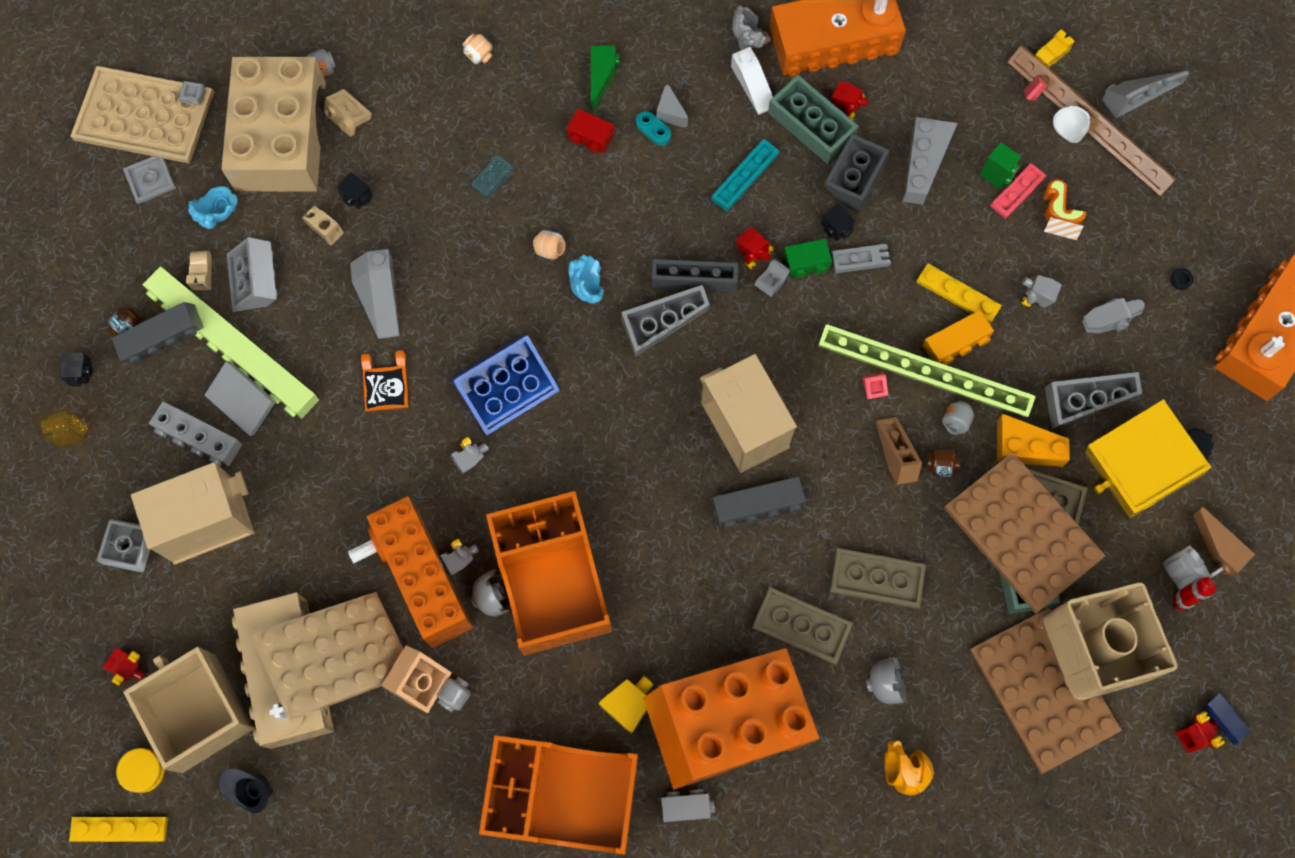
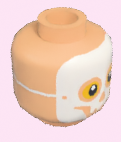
M471 34L463 43V53L474 64L481 62L485 64L493 56L490 53L493 48L492 44L482 34Z
M542 230L534 238L533 246L538 256L554 260L564 253L565 241L559 233Z

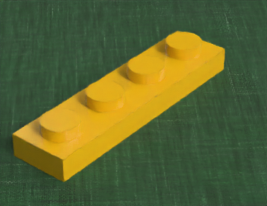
M928 263L916 281L971 314L981 310L989 324L992 323L1002 306Z
M72 817L69 842H166L168 817Z

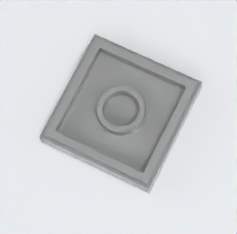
M152 156L123 168L137 204L176 189L165 159L162 157Z

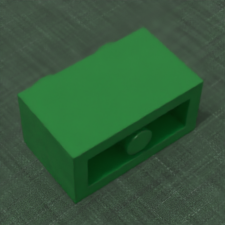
M1000 143L988 157L980 176L998 189H1001L1004 184L1008 186L1020 168L1018 163L1021 156L1003 143Z
M826 239L784 248L783 256L786 267L790 269L789 277L795 276L796 279L807 276L809 273L823 274L831 267L832 259Z

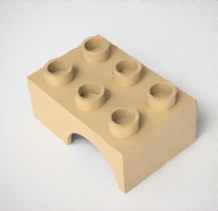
M232 57L221 170L235 191H317L321 146L316 128V96L319 87L325 89L326 81L315 57Z

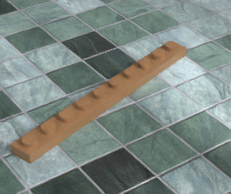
M1020 46L1009 59L1008 63L1028 81L1031 82L1036 76H1040L1048 84V87L1042 93L1060 109L1078 106L1088 112L1090 116L1088 133L1158 195L1161 196L1177 180L1026 47Z

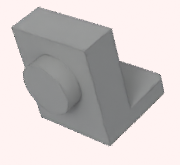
M773 259L768 269L756 280L754 285L772 297L785 283L790 269Z

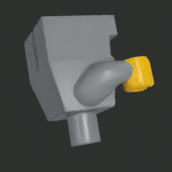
M1042 275L1032 276L1031 279L1025 277L1022 284L1027 287L1025 294L1028 297L1025 296L1022 299L1024 301L1021 303L1030 307L1031 304L1037 302L1039 306L1045 308L1055 303L1062 284Z
M467 437L460 444L463 451L460 453L456 451L451 454L450 457L461 475L472 469L484 457L482 454L489 450L485 443L478 447L476 444L471 446L472 442Z
M457 539L451 543L454 551L451 554L447 555V553H444L440 556L450 575L462 570L473 560L472 556L479 552L475 544L469 548L467 546L461 548L462 543Z

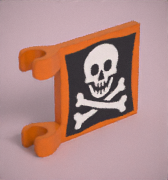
M403 350L395 352L397 366L372 369V357L369 354L361 355L365 412L409 408L406 354Z

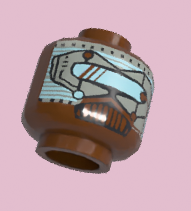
M129 307L127 309L119 308L108 319L107 323L110 327L108 331L111 335L116 336L140 324L141 318Z
M937 447L933 452H929L928 470H931L932 475L952 477L955 470H959L960 457H956L954 449Z

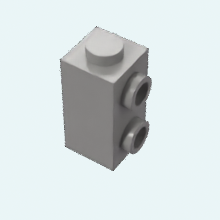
M703 790L689 791L690 795L680 796V792H667L666 797H662L663 823L710 819V813H715L714 799H709V794H704Z

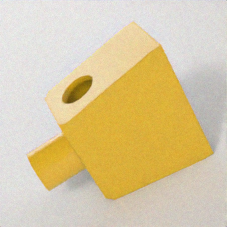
M645 676L636 685L627 679L598 704L628 732L633 734L647 712L643 697L646 696L654 684Z

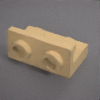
M344 89L325 98L323 113L350 137L355 134L357 126L371 119L372 113Z

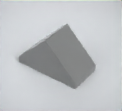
M666 85L657 108V118L665 123L686 127L688 126V116L670 86Z

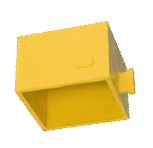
M1164 399L1089 444L1085 452L1104 480V483L1094 487L1095 492L1100 495L1109 488L1129 518L1134 517L1201 477L1211 468V465L1204 458Z

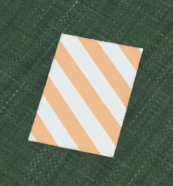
M1050 217L1044 232L1077 240L1084 226Z

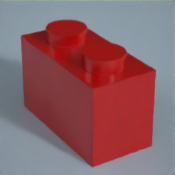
M577 109L566 128L567 137L572 143L577 145L581 143L594 153L601 152L604 154L615 135L613 124L580 109Z

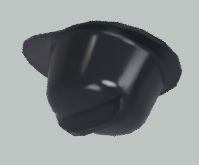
M231 768L224 771L219 778V788L224 798L251 813H259L264 810L268 804V797L273 793L267 778L258 773L250 774L241 769Z

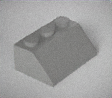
M248 237L227 253L232 312L267 307L277 300L274 279L275 270L273 269L272 260L273 251L271 250L270 241Z

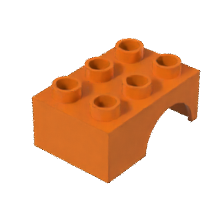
M575 491L486 514L498 566L505 583L515 622L518 647L524 656L612 632Z
M787 648L661 685L643 697L673 789L725 773L777 753L795 750L820 739Z
M495 735L479 835L626 855L639 760L638 754L596 752L548 742Z

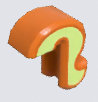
M1061 179L1050 181L1043 193V199L1050 200L1044 214L1046 221L1048 222L1050 217L1081 225L1087 212L1066 210L1067 184Z

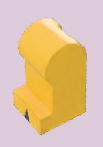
M1061 29L1035 56L1047 67H1050L1070 51L1074 40Z

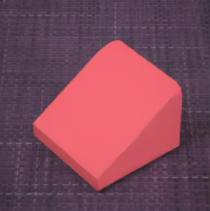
M1036 76L1024 89L1026 98L1028 100H1036L1048 87V84L1040 76Z
M878 372L862 375L867 399L888 396L885 373Z

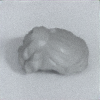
M738 5L736 10H734L732 30L738 39L740 50L748 47L761 48L771 41L768 32H763L762 29L757 27L759 16L755 15L749 8Z

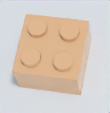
M405 646L381 686L413 707L428 713L437 699V693L452 672L422 652Z

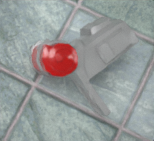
M1190 545L1177 551L1162 563L1169 576L1177 585L1178 592L1173 596V603L1175 608L1180 611L1190 609L1196 603L1210 598L1216 592V586L1211 578L1224 570L1221 567L1209 574L1204 561Z

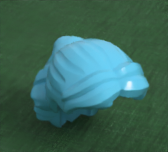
M226 186L211 188L199 200L189 201L188 212L192 216V220L199 222V225L207 229H213L218 222L226 220L235 211L237 196L232 194L231 190Z
M583 254L579 259H575L569 264V281L572 292L582 301L591 304L599 302L604 292L603 288L599 286L601 267L599 261L594 260L592 256Z

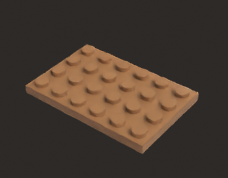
M1013 452L944 507L947 513L1035 614L1105 557L1104 553Z
M1049 608L970 649L972 656L1040 774L1051 770L1122 731L1101 695L1086 700H1076L1072 697L1044 626V616L1051 612Z

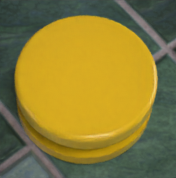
M136 748L122 756L117 765L116 774L118 782L124 789L131 792L146 793L152 791L161 783L165 770L153 750Z

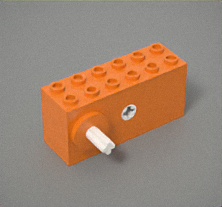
M800 0L772 6L769 25L783 76L789 75L791 77L805 71L816 72L824 67L835 68L843 63L854 64L862 59L874 60L881 55L893 56L900 52L906 32L896 0Z
M1295 255L1288 261L1284 259L1278 268L1271 272L1268 277L1270 280L1258 292L1259 297L1248 307V314L1246 317L1243 316L1236 326L1238 329L1227 339L1226 344L1228 345L1215 358L1218 361L1214 367L1215 369L1266 401L1284 389L1295 372Z
M407 496L366 516L371 526L367 528L371 540L348 551L352 562L356 563L378 552L382 561L388 563L423 640L434 648L473 629V625L420 513L410 498Z

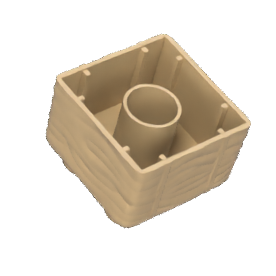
M1135 583L1110 591L1075 598L1058 606L1044 616L1043 622L1048 639L1052 644L1060 669L1064 675L1065 683L1072 697L1076 700H1086L1137 686L1177 669L1175 657L1170 645H1168L1161 623L1153 608V603L1143 583Z

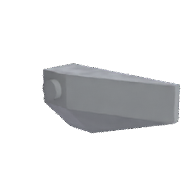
M1182 71L1124 81L1118 85L1113 84L1105 90L1106 93L1102 100L1116 119L1183 84L1189 72Z
M388 249L366 252L350 263L352 284L378 339L398 337L400 335L391 254Z

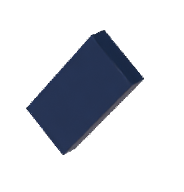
M1220 693L1214 695L1203 706L1233 745L1239 743L1250 732L1249 728Z

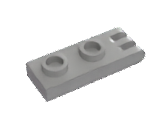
M880 244L832 251L831 257L834 273L890 266L891 260L887 259L890 257L889 252H881L888 250V245Z

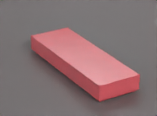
M1030 163L991 203L990 207L1006 219L1047 175Z

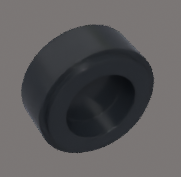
M1181 268L1171 275L1170 281L1174 288L1186 290L1193 284L1194 278L1189 270Z

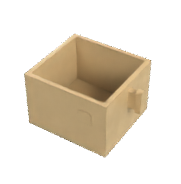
M756 354L724 370L718 368L700 378L703 384L701 404L740 473L790 448L789 445L797 425Z
M213 462L131 494L147 549L153 550L175 565L255 534L242 497L249 494L242 473L239 471L234 473V477H231Z
M196 647L171 663L162 656L154 658L153 661L159 670L123 691L164 770L184 773L255 729L216 655L200 647Z

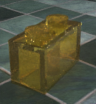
M64 409L39 417L43 437L60 449L86 441L85 434L88 432L86 424L68 410Z

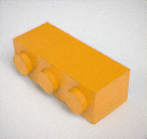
M979 310L926 338L922 346L932 361L948 365L954 360L953 357L959 354L965 356L977 344L980 347L987 344L991 340L990 337L994 330L982 311Z

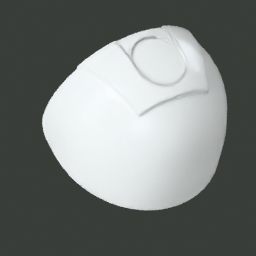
M1069 106L1059 110L1054 115L1053 125L1056 132L1067 141L1078 143L1089 130L1090 116L1088 112L1078 106Z

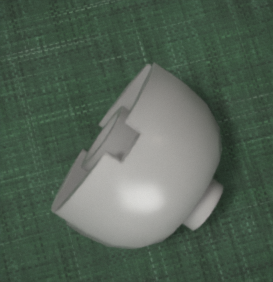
M495 569L478 577L472 588L471 601L473 606L488 616H499L511 611L502 574L496 575L495 572L497 570Z
M896 657L878 661L870 670V678L866 679L868 691L873 692L875 697L885 704L904 703V699H906L904 680H901L900 673L897 670L901 668Z

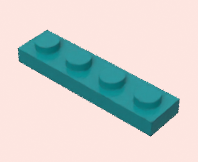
M763 139L711 196V200L728 212L776 159L780 150Z

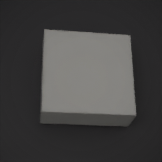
M184 81L178 98L181 103L201 105L205 92L204 84Z

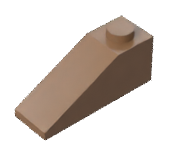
M898 418L877 420L876 426L888 469L896 484L918 481L922 462Z
M1204 507L1193 514L1213 562L1217 564L1216 568L1223 567L1224 570L1221 573L1230 577L1237 574L1255 554Z

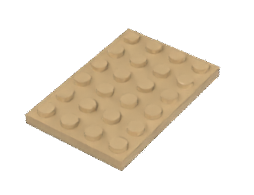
M96 66L70 137L73 141L148 156H159L164 159L190 164L214 91L212 88L205 87L201 105L181 103L178 98L182 89V82Z
M376 592L253 632L251 635L289 721L380 687L403 650L401 642Z

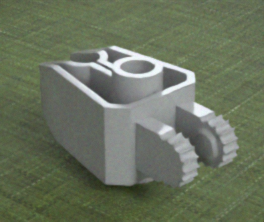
M1114 298L1107 301L1106 304L1092 309L1083 317L1082 323L1087 333H1103L1113 329L1117 331L1129 327L1132 318L1142 314L1145 303L1139 299L1126 302L1125 298Z

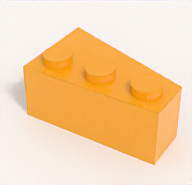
M1004 414L997 420V463H1000L1012 452L1026 465L1063 467L1070 460L1068 438Z

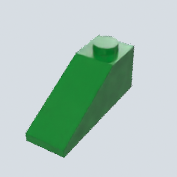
M615 45L591 46L592 109L597 108L616 73V66H620L619 54H615Z

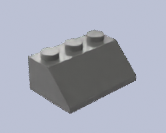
M851 134L824 186L841 204L861 212L887 163L890 150Z

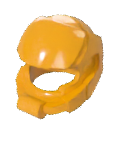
M889 741L888 750L885 753L887 783L894 786L899 793L911 796L923 792L934 776L931 760L919 749L915 750L908 758L900 741Z

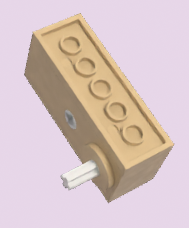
M296 592L233 609L235 616L232 617V624L234 629L238 631L239 638L236 639L238 651L242 652L243 661L240 662L242 673L246 674L247 678L245 692L247 697L251 699L252 706L249 707L251 719L255 720L256 729L253 730L256 743H259V746L273 749L334 732L329 706L294 720H288L251 638L253 632L310 614L307 599Z

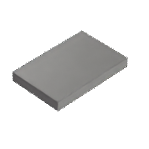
M231 361L225 362L205 393V396L249 436L256 433L276 402Z

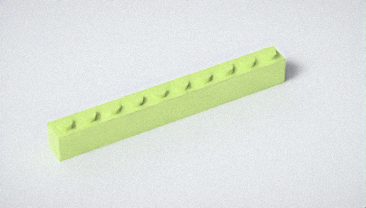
M161 266L144 282L143 286L148 290L146 295L154 302L157 300L162 302L161 307L165 311L183 302L195 304L204 326L203 329L197 331L195 336L200 340L204 337L208 341L206 345L215 353L218 350L224 354L222 358L225 361L235 363L245 375L254 379L253 382L262 390L266 389L270 392L269 396L276 401V404L282 402L286 406L284 410L293 418L297 415L302 419L319 401L311 390Z
M827 324L818 346L1024 418L1029 416L1036 397Z

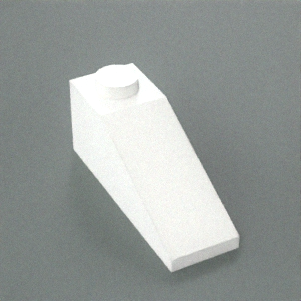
M751 47L732 54L731 67L757 114L768 111L769 102L773 96L761 65Z

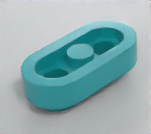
M648 111L638 114L636 117L638 130L654 144L665 145L670 141L671 131L659 118ZM658 132H664L663 135H659V134H657V133H658Z

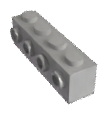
M165 402L161 403L149 422L155 429L153 431L155 434L162 438H166V436L173 438L172 442L182 448L185 445L191 447L190 451L199 457L203 455L210 457L209 461L211 463L215 462L219 467L222 464L229 467L242 446L236 438Z

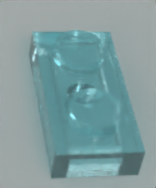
M497 155L471 183V188L488 199L514 171L513 166Z

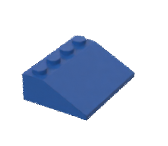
M524 333L450 377L486 436L560 391L530 338Z

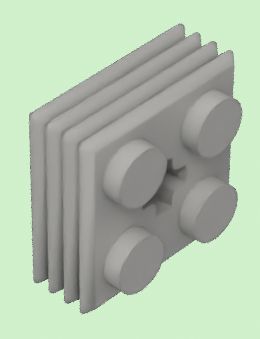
M109 519L97 556V562L103 565L144 572L150 550L147 549L140 524ZM130 543L128 548H123L124 544Z

